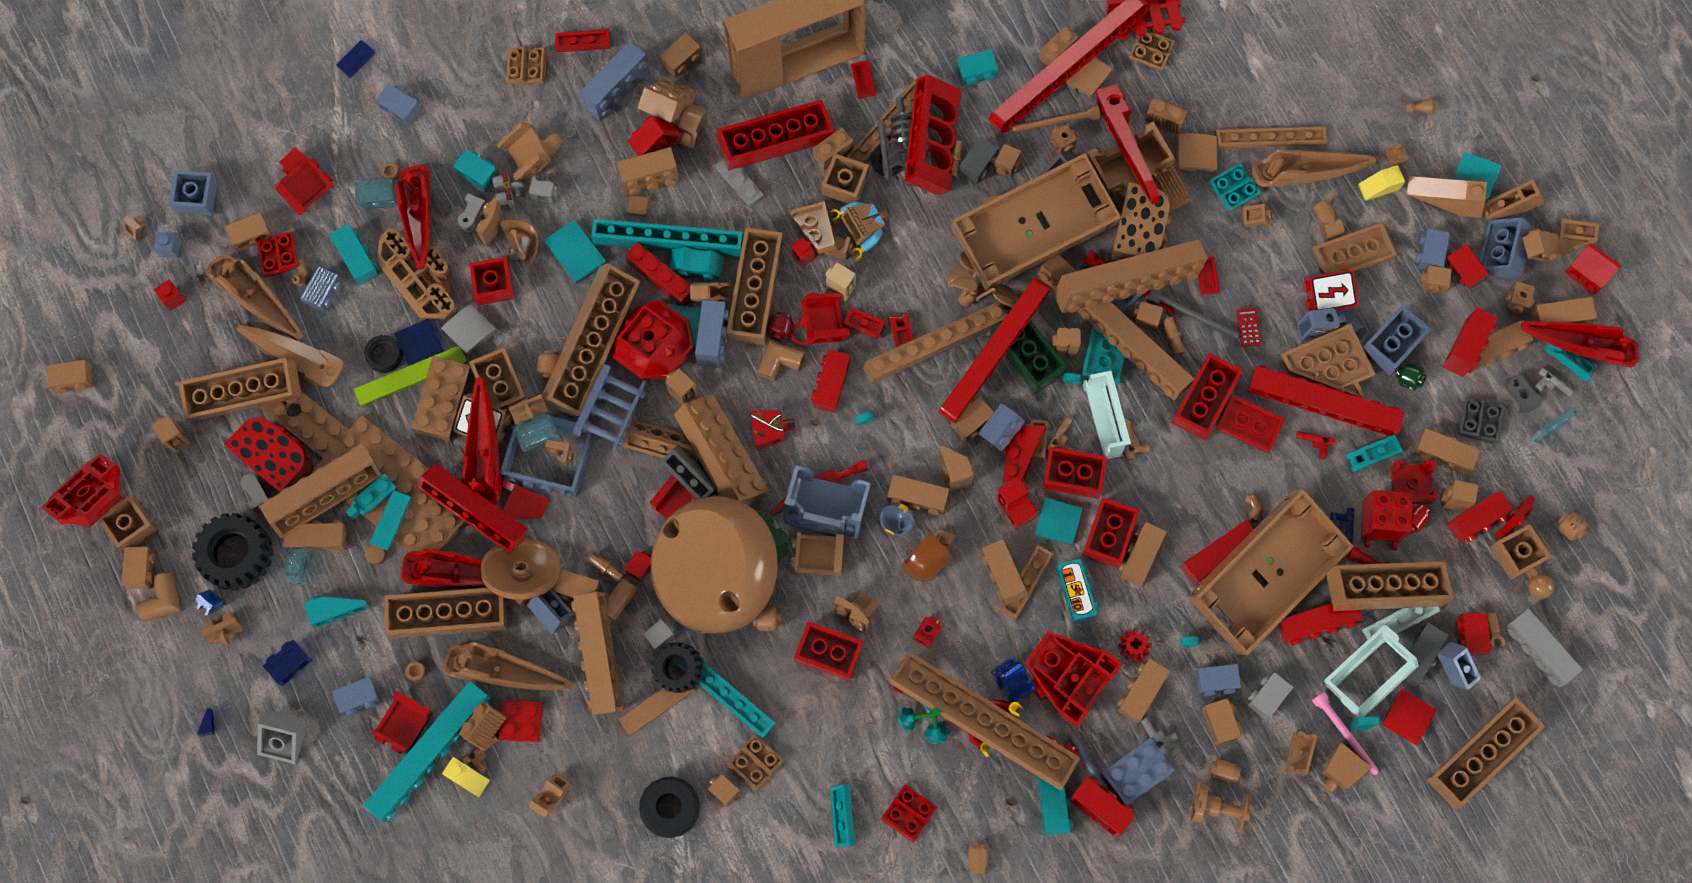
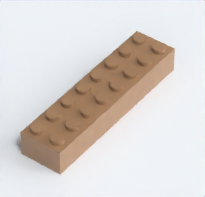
M1199 239L1064 274L1061 276L1056 287L1054 297L1062 313H1073L1084 307L1091 308L1099 303L1106 304L1114 299H1125L1130 295L1143 294L1151 289L1159 290L1166 285H1177L1181 281L1195 280L1208 257Z
M609 263L599 267L542 394L545 404L570 417L580 416L639 286V280Z

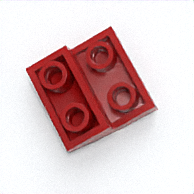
M293 231L275 234L274 238L257 241L261 271L264 278L282 274L299 267Z
M1401 689L1392 706L1387 711L1381 725L1417 746L1437 709Z
M904 784L880 820L914 843L938 807Z

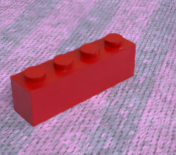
M636 243L625 255L629 266L678 305L686 306L691 301L690 284L639 243Z
M1245 520L1185 561L1181 567L1194 585L1199 582L1201 583L1254 530L1253 527Z
M1331 603L1286 617L1277 626L1284 645L1291 643V646H1296L1303 643L1302 640L1309 638L1311 641L1322 637L1321 634L1328 632L1329 635L1337 633L1341 627L1346 626L1347 629L1356 627L1363 618L1360 610L1334 611L1333 604Z

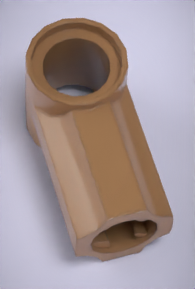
M1329 201L1319 202L1313 207L1320 223V232L1325 240L1344 233V225L1340 218H1336Z

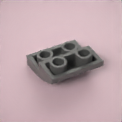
M1465 397L1459 434L1498 444L1504 405L1485 403V400Z

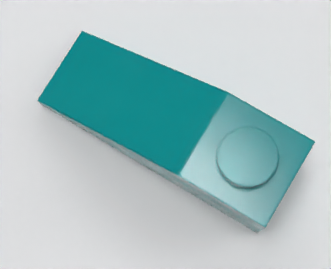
M314 596L304 603L310 625L315 629L371 608V605L365 600Z

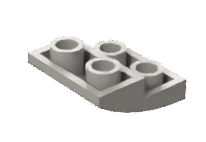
M471 304L458 312L441 327L468 355L481 342L485 343L497 331Z

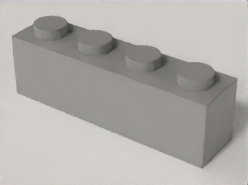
M1529 608L1505 626L1508 629L1509 635L1519 641L1523 651L1535 659L1537 667L1544 670L1549 675V680L1554 685H1558L1559 688L1566 685L1583 671L1579 664Z

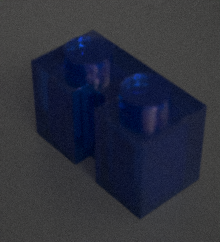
M292 640L283 644L281 650L276 655L269 656L263 667L277 684L283 686L294 677L296 672L306 667L313 659L298 642Z

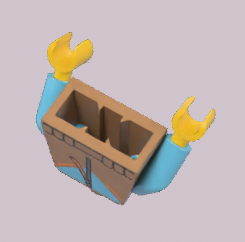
M853 201L841 207L840 211L836 209L831 210L830 216L838 215L832 219L833 223H839L842 219L857 246L861 245L860 248H854L851 252V255L855 252L860 253L855 259L859 261L863 257V252L870 250L881 238L882 230L885 227V222L889 220V215L885 210L878 212L872 203L866 204Z

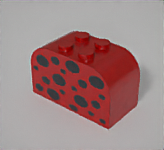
M256 417L247 420L224 443L232 453L278 492L298 483L301 478L308 477L314 469L313 461L303 451L305 447L294 436L286 432L281 425L277 424L275 426L265 418Z

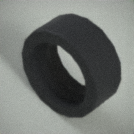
M388 335L375 336L365 346L364 357L366 362L373 370L379 373L393 371L402 361L401 347L394 338ZM382 344L392 346L394 356L388 363L378 364L373 360L372 353L376 347Z

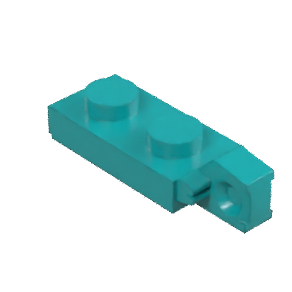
M1547 344L1544 348L1550 355L1556 357L1561 364L1570 368L1579 378L1584 379L1586 382L1596 371V367L1581 355L1568 352L1551 344Z
M383 474L351 502L353 505L346 513L352 519H355L359 514H362V516L366 513L369 514L391 496L393 490L396 491L398 488Z

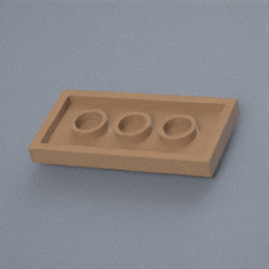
M1382 222L1313 246L1312 248L1323 274L1345 269H1353L1354 272L1397 256Z

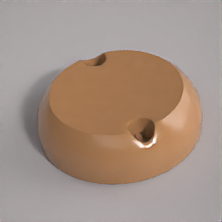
M702 497L678 508L662 525L652 549L651 576L659 601L678 623L698 632L709 634L727 633L749 624L760 614L769 601L777 577V551L767 524L750 506L728 497Z

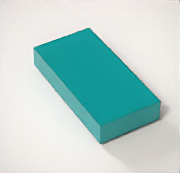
M1358 717L1350 722V730H1370L1379 724V717Z

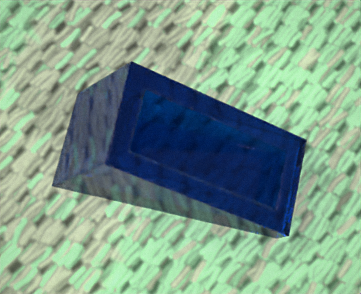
M207 708L197 733L200 737L215 734L214 715L211 708Z

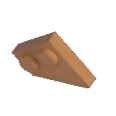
M1568 219L1559 220L1558 236L1563 253L1585 247L1589 243H1596L1598 241L1599 223Z

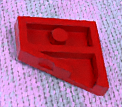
M1530 494L1516 508L1510 518L1506 520V524L1497 531L1495 536L1501 540L1515 526L1520 527L1527 519L1524 515L1527 517L1534 509L1532 504L1536 498Z

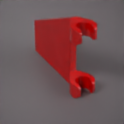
M505 479L501 480L500 487L511 492L502 511H505L514 519L543 517L550 502L549 499Z

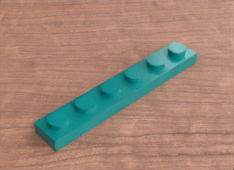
M677 656L673 662L684 672H687L688 665L685 658ZM702 662V666H705V671L702 670L704 676L702 679H699V684L764 739L776 722L707 663Z

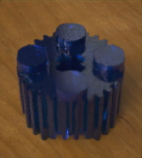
M1014 657L1009 658L991 671L1000 690L1003 689L1005 697L1011 703L1019 701L1035 690L1032 681H1027L1029 679L1025 673L1026 671L1019 661H1015Z

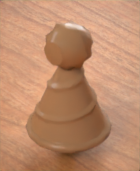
M1429 97L1416 105L1408 103L1405 109L1409 113L1416 110L1432 115L1436 104H1433L1432 98Z

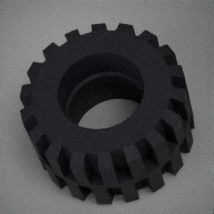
M679 642L668 643L665 647L659 649V653H655V661L651 663V665H654L651 673L655 675L653 679L659 683V687L664 688L668 692L685 693L694 689V686H698L700 683L699 679H702L704 676L702 670L705 671V666H702L704 660L700 657V652L695 650L693 646ZM676 656L684 657L688 665L685 676L679 680L673 679L668 670L670 661Z

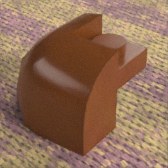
M930 533L911 551V556L903 561L902 569L916 581H932L938 576V572L952 560V557L946 548Z

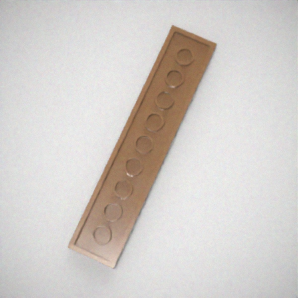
M910 651L889 680L890 684L933 710L938 707L941 710V716L1059 790L1063 789L1080 760V757Z

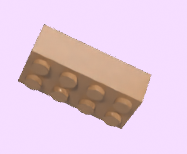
M432 356L411 427L413 433L451 442L452 430L471 374L470 365Z

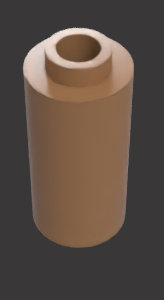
M624 578L621 579L606 600L609 622L611 620L615 621L638 590Z

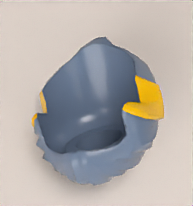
M893 503L879 510L881 524L886 532L902 537L914 529L913 512L906 505Z

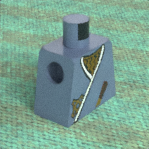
M1334 308L1308 311L1297 323L1301 340L1306 341L1319 338L1335 331L1339 326L1346 324V317L1344 314L1337 315Z

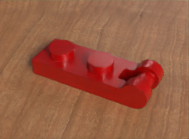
M907 312L901 313V316H888L895 348L914 340ZM903 323V326L897 327V324Z

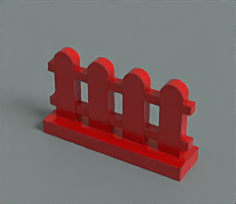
M1107 0V14L1111 13L1125 0ZM1145 0L1150 4L1148 12L1151 22L1145 23L1143 16L1123 33L1119 39H1128L1129 32L1135 31L1138 37H1144L1147 29L1153 28L1156 34H1162L1165 26L1171 25L1173 31H1180L1183 23H1185V17H1181L1178 8L1181 7V2L1178 0ZM1161 10H1167L1169 19L1163 20Z

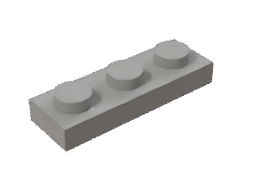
M724 159L715 165L717 171L749 208L764 197V194L741 167L728 171Z

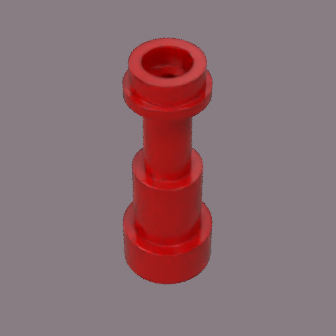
M1355 546L1349 551L1347 560L1352 563H1389L1388 561L1382 563L1372 558L1373 556L1361 552V549Z

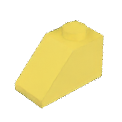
M1397 165L1377 172L1359 183L1358 186L1365 201L1400 190L1405 180Z
M454 757L442 773L477 797L481 796L490 782L489 779Z

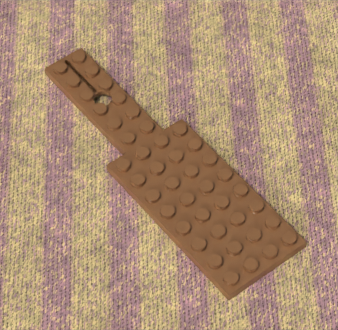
M301 392V398L259 407L323 458L311 474L318 468L331 463L336 457L348 453L351 448L363 444L382 475L385 474L398 488L396 491L412 497L394 538V541L407 552L421 551L423 549L442 551L466 523L418 489L420 477L429 468L361 415L351 428L348 429L303 392ZM292 404L300 405L301 412L296 417H290L287 414V409ZM370 485L361 489L360 491L348 497L344 501L347 502L350 506H352L353 504L351 502L354 500V498H356ZM390 496L372 512L363 515L376 527Z

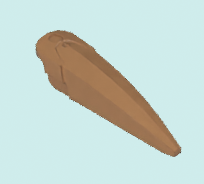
M1280 149L1269 154L1267 158L1256 161L1252 167V175L1255 183L1262 187L1286 186L1342 176L1375 165L1377 161L1375 157L1369 155Z
M224 254L207 265L205 270L206 276L240 305L287 336L297 341L303 338L300 329L260 276L256 272L254 273L243 259L237 260L230 255Z
M245 325L237 327V331L271 359L290 358L296 360L298 377H302V379L314 386L327 388L335 385L344 370L342 360L327 351L318 350L291 338Z
M471 642L467 645H452L448 649L442 665V671L447 676L496 686L531 690H570L572 682L551 671L494 647L489 648L476 642Z

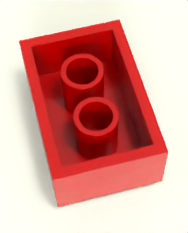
M1476 307L1465 319L1442 367L1461 377H1464L1468 372L1471 373L1474 367H1477L1482 357H1480V354L1487 348L1489 336L1497 328L1495 322L1498 317Z
M1050 446L1042 489L1099 499L1102 493L1107 457Z
M1102 497L1082 556L1119 569L1139 510Z
M807 621L794 656V662L850 682L864 641Z
M1086 777L1069 798L1070 802L1113 837L1118 838L1136 816L1133 814L1134 810L1125 803L1123 805L1116 800L1117 796L1111 791L1105 792L1100 788L1101 784L1096 779Z

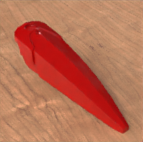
M416 165L403 169L399 174L398 182L394 183L398 199L396 202L415 264L420 270L426 266L430 245V190L432 188L429 169L424 165Z
M1525 321L1520 324V329L1528 334L1574 354L1629 368L1635 367L1639 360L1638 344L1635 340L1623 335L1621 327L1543 321Z
M476 378L463 457L462 482L494 505H497L500 500L501 476L499 474V451L495 419L484 378Z
M423 549L421 551L408 552L402 560L400 577L406 584L427 587L487 588L481 576L482 560L450 551Z

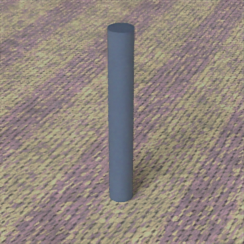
M1074 735L1069 738L1070 743L1076 747L1079 757L1092 777L1101 784L1100 788L1105 789L1108 787L1077 737Z

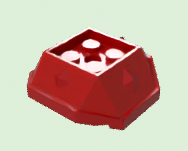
M656 300L635 307L621 324L612 344L613 359L641 380L666 379L672 371L675 372L694 351L689 319L662 300ZM650 336H654L652 340L647 341Z
M98 454L58 488L41 508L60 524L91 527L123 497L120 484L121 469L102 454Z

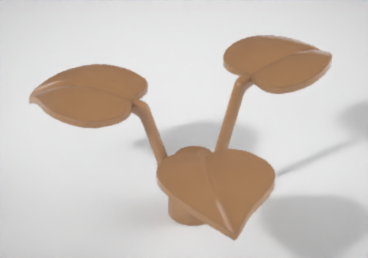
M962 252L959 260L966 269L974 271L973 277L970 276L966 269L955 266L949 272L947 286L963 289V292L958 297L959 303L964 307H970L975 300L979 301L982 297L993 292V296L999 302L1013 308L1019 297L1012 288L1006 285L999 284L996 288L992 287L981 295L978 294L979 290L975 281L977 274L965 252Z

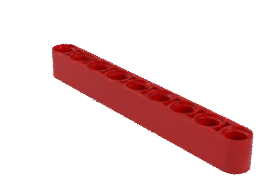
M1037 277L1031 281L943 403L938 412L940 415L953 424L960 419L1047 298L1052 289L1051 286Z

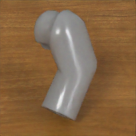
M522 237L520 245L523 253L527 255L531 239ZM518 248L508 249L507 256L512 260L519 259Z

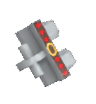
M502 170V175L492 179L494 188H504L505 192L496 193L495 196L499 205L508 204L509 208L515 207L512 192L515 193L516 197H519L520 191L525 188L524 183L518 182L514 178H512L513 183H510L507 170Z

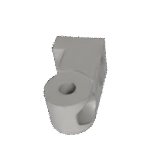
M468 193L465 198L467 206L464 213L458 217L459 226L467 233L474 231L483 216L482 211L486 204L485 200Z
M246 474L241 478L240 484L251 497L252 501L248 505L256 514L261 511L259 505L263 504L269 496L258 478L253 474Z

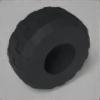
M666 776L654 780L645 788L640 798L639 812L642 822L649 831L660 837L674 838L684 835L693 828L699 817L700 802L696 791L688 782L678 777ZM667 796H676L682 804L679 814L671 819L662 818L658 812L660 801Z

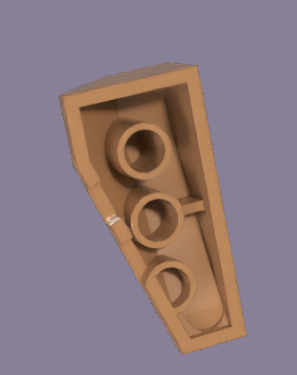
M1408 176L1407 195L1462 217L1481 218L1486 198L1487 181Z

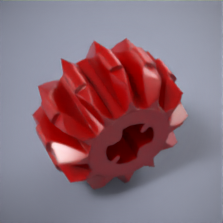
M1134 628L1132 633L1127 630L1125 632L1126 636L1121 635L1120 640L1122 642L1118 644V647L1124 648L1120 651L1121 655L1128 654L1125 660L1128 661L1130 657H1133V662L1136 663L1138 657L1143 661L1145 659L1144 655L1149 656L1151 653L1148 649L1152 647V644L1146 643L1150 637L1146 636L1144 638L1145 632L1143 630L1137 634V629ZM1133 642L1139 644L1137 649H1133L1134 646L1131 647Z

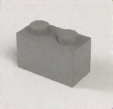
M1275 672L1271 676L1267 674L1260 682L1262 685L1260 690H1254L1248 698L1250 703L1247 706L1266 721L1294 688Z

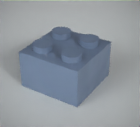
M175 170L169 206L175 213L212 216L218 185L217 179L210 172Z

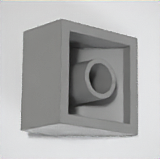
M267 710L258 723L257 755L295 764L305 736L306 719Z

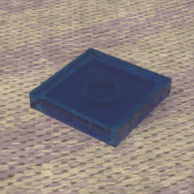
M430 319L423 320L394 333L408 366L444 352Z

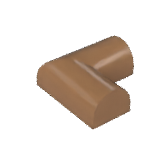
M770 340L756 375L775 381L781 365L799 371L805 352Z
M162 573L153 577L157 597L137 602L136 604L137 613L141 621L145 622L182 611L173 573Z

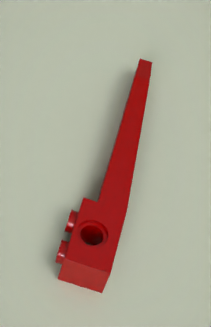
M1117 84L1096 90V103L1112 137L1152 205L1159 203V193L1127 124L1129 123L1131 108L1125 102L1124 92L1120 91Z

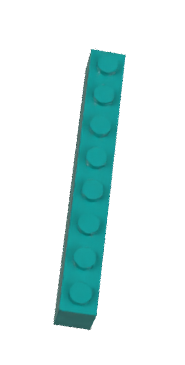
M593 219L591 234L595 245L632 248L636 243H639L645 249L665 251L688 247L702 251L712 250L720 255L740 257L744 238L743 231Z
M469 681L363 806L384 823L391 821L397 813L396 809L400 805L403 806L409 800V794L422 785L424 781L422 779L425 775L432 773L437 767V761L440 758H444L450 751L449 747L462 738L459 734L461 728L471 718L474 709L482 701L490 704L489 700L491 698Z

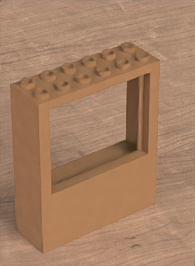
M773 0L723 19L729 67L743 101L864 55V47H866L864 40L866 39L865 22L867 21L865 13H867L865 4H867L866 0ZM844 13V23L781 46V36Z

